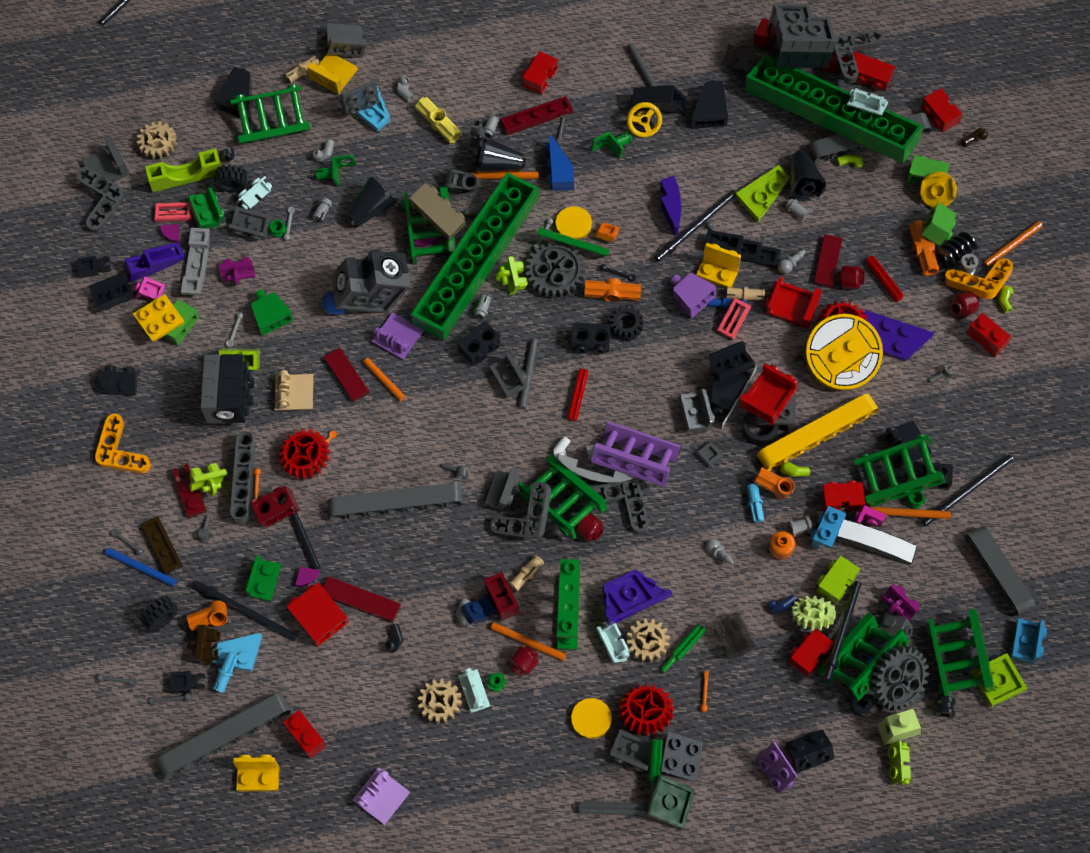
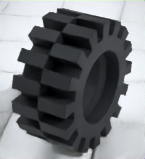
M237 165L219 166L214 172V187H217V190H221V192L236 193L238 191L240 193L247 188V172L243 167H237Z
M625 305V308L619 306V310L614 309V313L610 315L609 323L612 335L615 334L617 339L620 337L621 341H624V339L631 341V338L636 339L637 335L639 336L643 330L642 313L640 314V310L637 309L635 311L634 306H631V309H629L628 305ZM623 318H629L634 324L631 328L626 329L622 328L619 322Z
M162 596L146 607V610L140 616V621L150 632L155 633V631L158 632L160 628L163 629L166 624H169L170 620L175 618L174 616L177 615L179 609L168 596Z

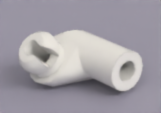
M563 436L554 447L553 453L555 458H557L558 454L567 456L565 449L571 442L567 437Z

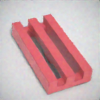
M188 202L155 203L154 220L155 222L192 221V211ZM188 208L187 210L159 211V209Z
M734 297L717 331L734 340L751 306ZM736 304H739V306H738V308H737V310H736L734 316L732 317V319H731V321H730L728 327L726 328V330H723V327L725 326V324H726V322H727L729 316L731 315V313H732V311H733L735 305H736ZM745 307V310L742 313L738 323L736 324L732 334L729 333L742 308Z

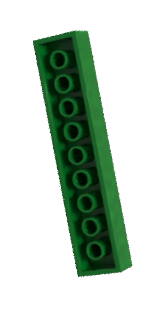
M767 54L763 55L746 76L747 92L901 164L906 161L921 140L923 125L886 108L882 116L849 106L847 103L851 97L850 92L798 68L775 67V59Z
M508 172L505 174L411 313L412 324L445 341L539 200L538 187Z

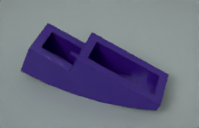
M673 175L660 181V190L663 194L660 206L674 235H677L681 219V196L677 181Z
M177 242L143 250L142 255L126 258L123 268L129 281L132 282L173 266L182 261L185 256Z

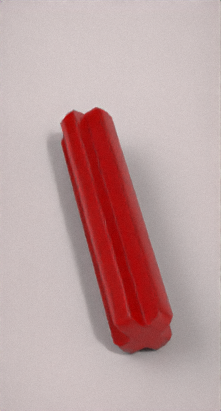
M873 255L868 257L865 261L868 267L895 302L901 301L904 294L876 257Z
M580 368L578 370L567 415L569 421L576 422L578 419L588 377L587 369Z

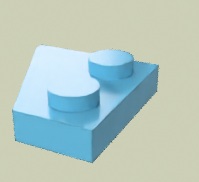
M377 87L379 102L372 107L360 110L356 114L378 132L391 120Z
M257 633L218 643L216 648L218 649V659L213 660V664L222 665L227 652H233L238 655L234 668L252 672L262 634Z

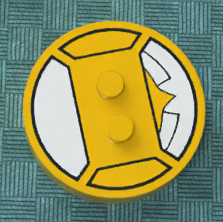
M851 314L833 315L821 321L811 332L805 346V360L811 375L821 385L836 391H850L868 383L880 368L883 357L882 342L875 328L861 317Z

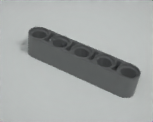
M242 431L237 435L235 445L230 514L235 524L240 526L246 525L250 521L256 443L253 435L248 431ZM246 440H249V441H250L249 444H247V445H242V443H243L244 441H246ZM249 458L247 462L241 463L242 459ZM242 476H247L246 480H239ZM246 494L245 498L238 499L239 495ZM239 512L245 513L242 517H236Z
M981 526L965 535L967 543L970 542L971 549L976 557L981 559V564L987 574L992 576L993 579L991 580L999 592L1003 593L1002 597L1010 609L1013 608L1015 611L1013 612L1014 615L1019 616L1034 608V599L985 526Z

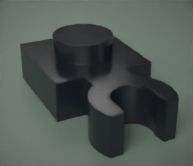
M96 256L77 258L80 278L99 275L98 270L104 272L111 271L110 265L104 266L105 263L111 262L108 256H104L100 260H97Z
M191 671L170 672V693H192V687L204 690L206 689L205 684H198L199 679H205L206 675L198 673L192 677Z

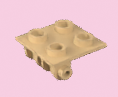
M281 370L280 374L275 376V411L313 409L314 375H289L288 371Z

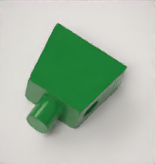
M261 289L254 293L256 301L252 302L251 306L262 336L294 321L291 311L275 292L266 295L265 291Z

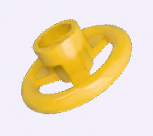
M648 102L636 104L627 115L628 129L638 137L644 138L654 135L662 124L660 110L657 106ZM650 108L648 111L641 110L636 116H633L638 109ZM655 112L657 116V122L655 127L651 130L649 122L651 116ZM647 117L646 121H641V119ZM632 121L643 125L646 132L637 131Z

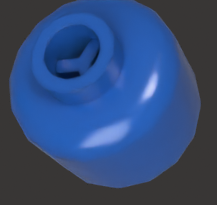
M329 290L326 295H323L322 306L328 314L343 315L346 309H336L333 290Z

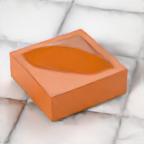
M602 222L596 237L614 242L620 227Z

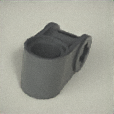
M447 169L448 177L444 187L475 191L480 187V179L476 175ZM469 178L475 179L473 187H468L467 185Z

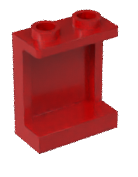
M780 276L778 282H773L771 292H773L772 297H767L764 306L767 308L766 314L809 329L820 301L822 290L815 288L813 293L783 282V277Z
M765 363L763 371L748 393H743L740 397V407L773 425L797 391L798 382L792 375L784 374L776 366H769Z
M319 582L308 586L304 591L305 593L299 597H294L290 600L289 605H287L289 613L300 623L317 647L349 623L347 616Z

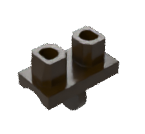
M199 625L198 635H194V641L187 643V647L192 649V655L195 656L194 659L202 662L203 666L209 665V661L218 659V649L211 646L212 642L220 641L221 632L217 629H211L206 625Z

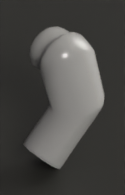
M402 76L398 81L397 92L407 102H410L414 98V95L408 91L410 79L407 76Z
M327 139L323 150L320 151L318 149L313 152V158L318 162H322L331 157L334 141Z
M462 598L456 611V617L462 626L471 627L472 625H469L460 609L464 604L471 602Z

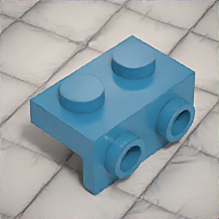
M828 506L825 513L821 512L817 521L820 524L818 530L814 529L810 536V540H812L811 547L818 550L820 544L831 548L846 513Z
M1020 618L1016 620L1010 658L1033 664L1039 658H1042L1044 647L1041 646L1042 639H1045L1047 628L1044 627L1045 621L1040 620L1039 623Z

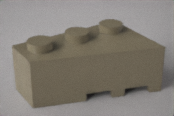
M425 183L410 197V208L414 211L417 209L425 221L431 222L434 225L433 227L450 241L465 226V217L458 210L455 212L451 208V203L446 198L442 199L434 186H428Z

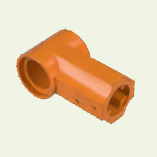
M763 467L754 480L755 484L772 492L778 499L787 498L795 487L790 478H782ZM780 485L785 486L787 492L782 491Z
M214 601L208 608L187 615L191 631H198L199 625H206L207 627L211 625H224L227 622L226 604L222 601Z

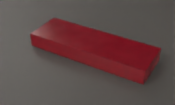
M824 234L814 285L832 289L843 238Z
M341 348L324 356L325 361L353 402L369 394L368 388Z

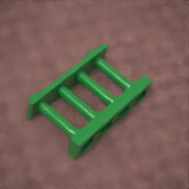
M298 84L288 85L287 89L249 97H245L244 94L234 96V99L230 101L232 105L238 106L243 129L242 135L238 136L240 144L311 130L310 123L306 122L305 119L303 120L298 92L303 91L302 86L298 87ZM291 94L296 117L295 125L290 126L285 122L280 96ZM273 97L279 124L275 129H270L267 125L262 99ZM252 101L256 103L261 126L259 128L260 132L255 133L250 130L244 104Z
M447 187L440 188L441 195L439 196L449 201ZM404 192V200H401L402 211H406L411 248H407L408 258L413 260V265H416V256L445 252L450 257L456 248L454 237L450 241L447 239V243L441 246L415 249L414 240L441 237L443 235L437 230L413 233L412 224L429 221H425L421 217L422 215L410 216V201H408L407 192Z
M918 435L912 441L871 455L863 454L859 456V459L854 460L859 468L864 467L871 490L870 495L865 496L870 507H875L946 483L944 475L940 471L934 470L927 445L933 443L929 435ZM918 448L927 471L926 476L921 478L916 477L908 453ZM900 454L908 476L907 482L903 484L897 483L890 461L891 457ZM880 461L883 462L890 485L888 489L882 491L878 489L871 464Z
M551 454L546 459L547 471L534 483H545L552 476L556 475L560 478L561 482L551 490L550 501L565 487L568 488L570 486L574 490V493L556 510L549 507L547 517L559 527L563 535H569L574 540L576 538L574 527L592 510L595 511L597 509L601 514L607 510L606 501ZM520 482L518 484L519 495L527 502L530 499L531 488L534 483L527 488ZM579 498H584L587 501V505L570 521L566 522L561 515ZM540 505L536 506L540 511H542Z
M560 559L557 650L577 651L580 560Z
M976 609L968 610L969 617H966L965 620L935 626L933 619H928L929 625L926 626L928 637H932L942 682L938 684L941 696L951 697V691L980 685L985 687L987 692L996 691L980 619ZM966 627L968 629L972 628L973 636H970V639L939 645L937 634ZM967 647L977 649L978 655H975L974 658L943 664L941 653ZM973 666L981 667L982 675H979L978 678L949 684L947 682L945 672Z
M867 612L844 639L838 656L839 663L837 669L834 670L831 681L825 683L830 685L834 679L844 682L850 686L852 694L859 701L873 685L870 681L875 679L872 672H877L874 665H880L879 657L884 659V652L890 653L891 647L897 649V645L902 647L908 645L909 640L904 631L899 629L893 636L879 629L874 616ZM873 635L888 642L882 650L867 643ZM861 649L875 656L869 665L854 658ZM826 660L817 669L822 679L826 670ZM848 664L863 671L856 680L841 672Z

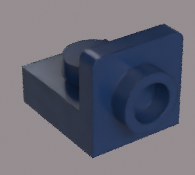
M484 594L478 601L464 604L460 608L469 625L486 621L496 611V607L488 594Z

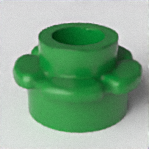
M273 220L270 223L269 233L271 235L281 237L282 234L286 233L287 227L281 220Z
M921 491L906 496V503L915 509L920 508L925 503V497Z
M491 673L487 678V687L494 692H499L506 686L507 682L502 673Z

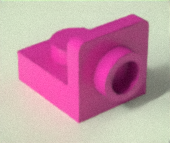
M144 276L141 282L137 281L134 287V292H136L135 298L139 299L141 296L154 301L162 296L165 285Z
M864 505L862 511H857L854 521L861 524L862 520H866V523L872 527H881L886 515Z

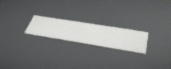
M755 368V370L753 371L752 375L750 376L749 380L747 381L746 385L744 386L742 392L740 393L739 397L737 398L736 402L734 403V405H733L732 409L730 410L729 414L727 415L726 419L724 420L723 425H722V428H723V426L725 425L726 421L728 420V418H729L730 414L732 413L733 409L735 408L736 404L738 403V401H739L740 397L742 396L743 392L745 391L746 387L748 386V384H749L750 380L752 379L753 375L755 374L756 368Z

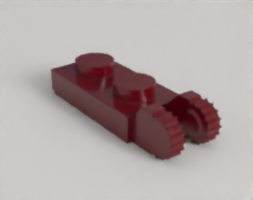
M188 463L184 465L188 478L182 481L177 468L172 469L188 518L207 512L200 490L190 491L189 485L191 480L189 473L191 470Z

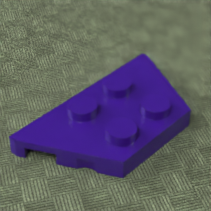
M868 310L864 312V315H867L866 321L879 334L883 354L907 361L934 336V332Z
M633 570L604 584L602 592L607 625L611 626L671 597V590L667 589L665 591L656 585V581L645 577L644 574L637 570Z

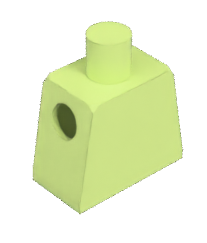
M914 709L888 716L877 726L884 745L921 734V727Z

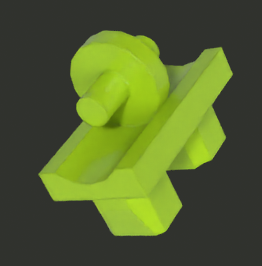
M512 256L507 258V263L503 264V267L499 268L500 272L495 275L497 281L507 285L509 295L515 294L517 290L525 289L528 285L526 277H518V274H522L524 271L523 262L514 261Z
M217 463L208 465L206 467V474H203L199 467L191 469L189 473L191 480L189 485L190 491L201 489L202 492H208L210 496L216 495L217 489L221 488L224 476L227 475L226 470H220Z

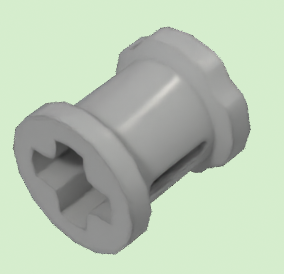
M973 254L964 255L959 265V270L965 272L964 270L967 269L966 273L973 275L978 265V258Z
M805 516L804 519L797 521H788L793 537H796L797 534L813 532L809 516Z

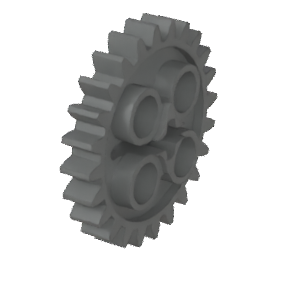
M557 241L554 246L550 242H548V247L541 244V250L534 248L535 254L530 253V259L526 260L527 265L525 266L526 278H528L529 285L533 284L532 289H538L539 295L545 292V297L552 294L553 299H555L556 294H559L560 298L563 297V293L569 296L570 289L576 292V286H581V281L584 280L583 274H585V268H583L585 267V262L582 261V255H578V250L572 251V245L566 248L565 243L558 246ZM565 266H571L572 268L566 269V268H564V267H565ZM539 271H546V273L540 274ZM555 280H561L562 282L556 283V282H554V281H555Z
M897 645V649L891 647L890 653L885 651V658L879 657L880 665H874L877 672H872L875 679L870 681V683L875 685L871 688V691L875 692L873 697L878 699L877 703L893 711H896V709L902 711L903 706L909 708V702L915 704L914 698L921 697L919 692L925 691L922 686L928 683L924 679L929 675V673L925 672L929 667L924 664L927 659L922 657L923 653L907 645L903 647Z

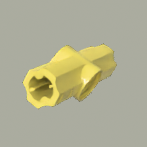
M422 97L418 100V103L415 105L416 110L431 124L434 130L438 131L449 143H455L459 140L462 132L450 121L444 110L439 109L428 97Z

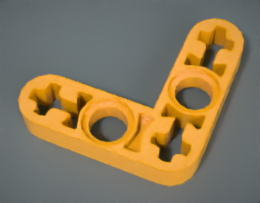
M999 259L984 279L960 270L951 269L945 274V284L964 292L970 291L975 296L984 299H992L1012 274L1013 263L1009 259ZM998 277L1000 280H993L992 278ZM970 282H971V283H974L975 285L970 286V285H967V283H970Z
M118 414L109 415L105 420L95 454L98 465L104 468L139 474L148 472L151 468V463L147 456L117 450L124 422ZM115 420H117L119 424H115V426H114V431H115V432H112L113 426H112L111 422H114ZM107 437L115 438L114 443L111 445L105 444V440ZM105 449H107V456L109 459H105L104 462H102L100 457L105 456ZM126 457L128 462L126 465H119V459ZM144 461L146 465H142L141 468H139L138 464H135Z

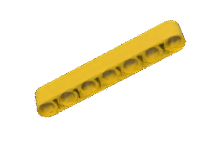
M866 393L763 448L757 453V457L765 469L771 471V468H777L783 463L788 462L789 458L793 459L803 454L804 450H810L821 444V441L825 442L836 436V433H841L853 427L852 424H858L866 420L871 414L875 415L879 408L871 396Z

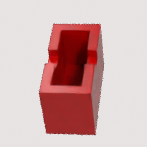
M539 51L536 57H532L528 70L525 69L522 73L523 87L542 95L548 85L547 79H552L558 69V59Z
M940 88L924 97L921 109L926 116L928 115L932 119L934 127L939 128L943 133L960 123L963 114L955 104L951 105L948 102L950 98Z
M983 312L970 324L966 333L974 341L980 343L994 357L1008 345L1012 337Z
M848 481L841 484L828 482L824 484L822 488L824 513L828 506L839 511V508H847V512L862 511L865 505L863 482Z
M816 628L812 633L808 631L801 640L803 642L799 648L795 646L789 654L791 657L789 664L807 678L818 667L817 664L820 662L818 659L823 660L834 645L833 641Z
M300 710L283 722L286 729L310 759L326 747L324 740Z

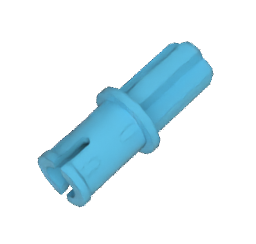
M750 484L746 487L749 498L748 506L751 509L753 522L760 523L764 521L763 500L760 499L759 485Z
M227 652L221 668H218L219 673L212 687L216 691L225 692L230 676H233L232 671L238 659L237 654Z

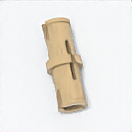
M313 55L305 62L298 63L297 67L284 74L286 79H289L290 84L301 76L308 75L307 66L310 62L316 65L319 64L316 56Z
M727 287L726 298L734 299L735 297L743 301H764L765 289Z
M534 555L525 567L522 566L519 569L520 572L509 582V585L518 592L528 580L533 578V574L544 565V561L539 556Z

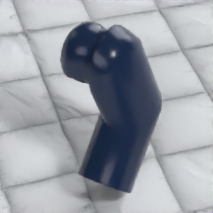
M791 594L778 604L775 600H771L767 604V608L770 609L771 613L776 614L793 606L794 602H797V598Z

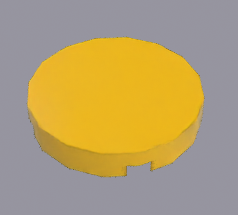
M936 171L928 174L920 185L921 199L932 208L938 202L947 207L956 197V182L951 175L945 172Z
M576 206L566 207L557 215L556 229L559 233L577 239L585 238L590 233L592 219L585 209Z
M595 698L580 701L574 707L571 715L572 726L575 732L587 739H597L605 735L612 722L611 711L603 701Z

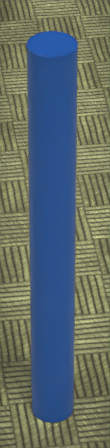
M107 548L105 551V555L172 587L177 582L176 579L111 548Z

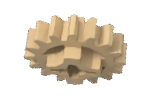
M159 121L158 125L152 122V126L149 127L146 124L145 130L140 129L141 135H137V144L141 153H145L146 157L151 155L153 159L156 156L162 159L163 154L169 156L168 151H174L173 146L177 145V137L173 128H169L167 123L163 126L161 121Z
M645 618L643 624L637 621V627L631 626L630 631L632 633H627V638L631 639L627 641V646H631L629 648L630 653L635 652V659L639 656L642 657V662L649 658L650 663H652L654 657L659 661L660 653L666 655L664 648H669L670 643L667 642L670 640V635H665L668 629H661L662 623L660 622L656 625L655 619L648 623ZM647 637L651 638L649 643H646ZM636 644H640L642 650H640ZM654 648L657 649V650L654 651V652H649V651H651V650L654 649Z
M434 679L431 686L426 683L427 689H421L420 693L423 696L418 697V702H421L418 705L419 710H423L422 716L429 715L428 720L430 722L435 718L437 724H439L440 719H443L445 723H447L448 717L454 719L453 713L460 712L457 706H462V701L457 700L461 698V693H456L458 687H451V681L444 684L443 679L440 680V683H437ZM430 695L431 701L427 705V698ZM436 697L440 700L443 699L444 705L440 702L437 703ZM453 697V705L450 707L449 701Z

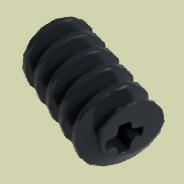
M962 231L936 249V259L944 268L948 269L949 265H955V261L960 262L961 257L966 255V253L971 254L972 250H977L978 245L969 233Z

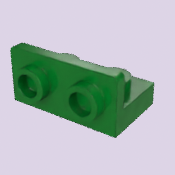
M208 187L204 194L188 196L187 201L198 228L205 229L220 226L224 218V212L219 207L217 194L214 193L212 187Z
M257 555L255 561L251 562V575L249 579H246L244 585L247 596L271 602L282 567L281 563L262 560L261 556Z

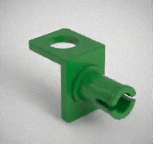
M608 131L593 139L590 150L594 152L606 144L616 157L620 159L624 149L623 146L632 142V137L626 131L615 138Z
M354 156L332 157L331 167L316 169L317 180L332 178L336 186H340V168L356 166L357 162ZM342 160H350V162L344 163Z

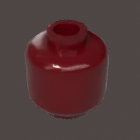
M845 265L841 268L840 272H837V283H840L843 289H859L861 285H864L865 272L861 270L859 265Z
M965 291L952 298L951 311L959 318L969 317L979 309V300L970 291Z
M589 513L575 526V533L587 542L596 541L604 531V528H602L603 522L592 513Z
M528 645L525 647L519 646L509 658V662L512 664L510 669L519 676L521 673L529 675L539 663L538 653Z

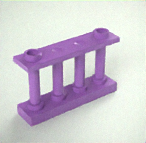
M607 421L603 436L607 440L604 445L596 443L591 462L665 487L670 472V467H667V463L669 460L676 462L681 445ZM614 442L625 445L622 451L611 447ZM632 448L643 451L641 457L630 454ZM650 454L662 457L659 464L648 460Z

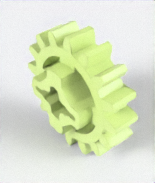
M806 596V600L799 598V602H794L792 616L793 621H797V625H803V629L811 627V631L814 628L822 630L823 626L829 628V624H834L836 611L835 606L831 605V601L824 602L823 597L819 600L816 596L813 599Z

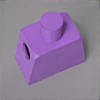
M693 273L688 274L684 279L679 275H675L671 279L670 283L674 286L673 297L690 318H693L709 304L710 300L716 297V286Z

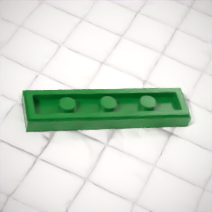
M542 227L538 228L537 234L608 256L609 248Z

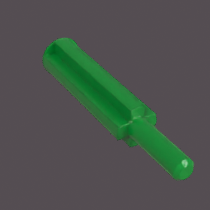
M697 624L671 652L672 657L660 669L662 673H665L676 660L680 661L706 632L700 624Z
M651 739L648 771V781L651 782L650 796L656 776L661 775L663 740Z

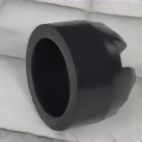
M233 147L219 151L221 158L226 162L232 161L235 157Z

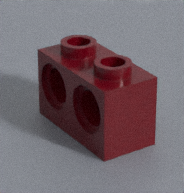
M286 486L277 487L272 493L260 496L255 502L251 503L259 524L265 528L300 511L292 490ZM286 497L285 503L281 504L282 499ZM269 506L268 512L264 513L265 508Z
M503 572L484 579L485 588L496 607L500 620L503 621L519 614V605Z

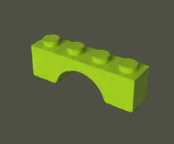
M215 148L199 152L193 161L184 165L172 166L160 162L145 166L152 192L212 178L214 177L215 169L222 166L217 149Z

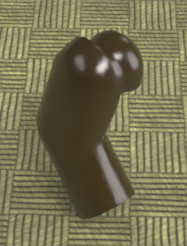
M978 128L961 139V143L964 147H967L979 139L985 140L988 137V132L984 128Z

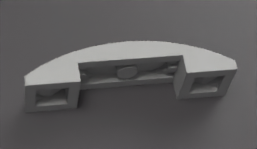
M191 228L189 238L190 249L186 273L183 276L181 294H201L209 253L210 229Z
M560 454L557 456L560 462L567 468L591 480L622 482L634 477L613 470L612 476L582 469L576 467L577 459Z

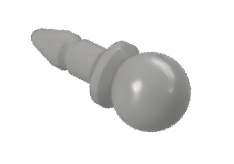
M798 251L792 257L787 256L786 259L781 260L778 263L779 272L782 274L790 273L792 268L796 267V262L804 256L806 251Z
M710 539L706 542L705 548L708 553L713 554L716 558L719 556L726 563L734 564L732 557L724 551L725 547L717 539Z

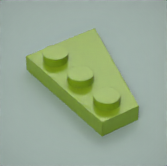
M778 165L738 191L735 197L755 220L759 222L788 184L790 177Z

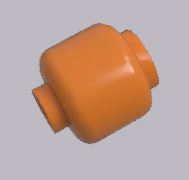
M785 531L773 534L769 543L771 555L776 559L783 560L793 554L795 548L793 536Z

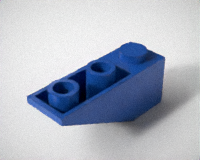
M549 135V142L546 143V154L550 153V158H547V169H551V174H548V185H552V191L574 190L573 165L552 135Z

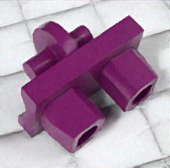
M242 257L240 262L234 263L231 259H225L222 264H219L222 282L235 280L236 285H240V279L255 278L253 262L249 257Z
M892 584L881 599L890 607L888 610L890 614L895 612L897 615L906 617L910 621L919 610L920 604L915 599L910 600L905 595V589L901 585L896 586Z

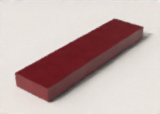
M567 96L500 118V122L507 136L560 118V116L565 114H572L573 108Z
M328 576L323 586L334 601L394 623L401 607V603Z

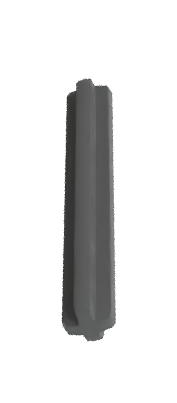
M579 802L578 812L580 814L648 816L645 815L648 803Z

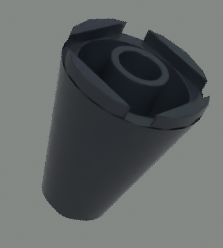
M481 137L482 147L479 146L475 165H479V167L475 169V172H520L521 168L524 169L526 158L523 157V153L487 137Z
M796 151L792 154L790 160V193L798 201H810L809 197H820L826 189L824 177L806 151Z
M370 177L347 211L348 217L346 220L353 227L355 225L359 227L392 207L396 201L377 180Z

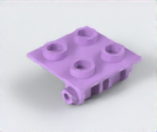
M377 768L354 797L353 801L385 825L410 794V791L391 778L385 770Z

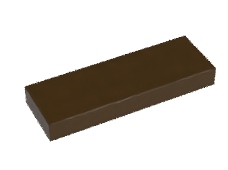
M157 516L141 524L164 574L167 575L183 567L160 518Z

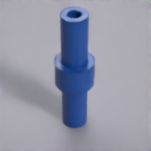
M724 298V300L712 299L709 301V306L728 309L733 300L732 298Z

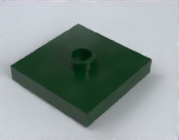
M657 775L645 815L675 828L684 829L695 790L665 776Z

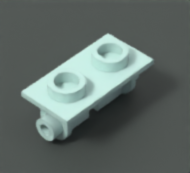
M856 88L855 90L851 89V97L847 103L849 106L882 116L888 101L883 96L880 97L873 94L869 96L867 92Z
M266 176L262 179L258 177L251 184L252 188L249 191L243 190L237 196L239 198L237 204L241 202L242 208L250 210L259 202L255 197L256 194L262 199L271 192L272 185L269 182H264Z
M606 622V626L597 627L596 629L612 662L627 661V658L630 656V650L624 639L617 640L621 636L617 624L608 626Z
M469 668L464 670V674L458 675L470 712L473 713L490 707L478 670L472 671Z

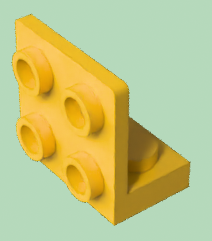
M327 53L319 64L316 65L310 62L307 70L309 79L339 95L357 72L358 67L337 55H328Z
M706 243L703 261L696 275L723 288H732L739 272L741 255L733 250L720 248L717 244Z
M165 294L133 313L140 328L144 329L152 342L184 324L183 318Z
M239 755V758H233V763L238 770L237 792L279 791L280 767L271 755H259V758H251L250 755Z

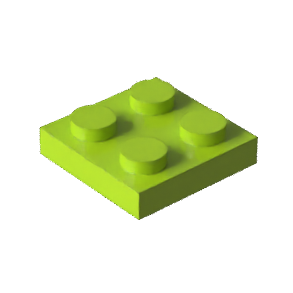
M1007 653L989 662L996 691L987 692L985 687L979 686L990 707L996 706L1028 689ZM981 667L971 671L973 678H978L979 675H982Z

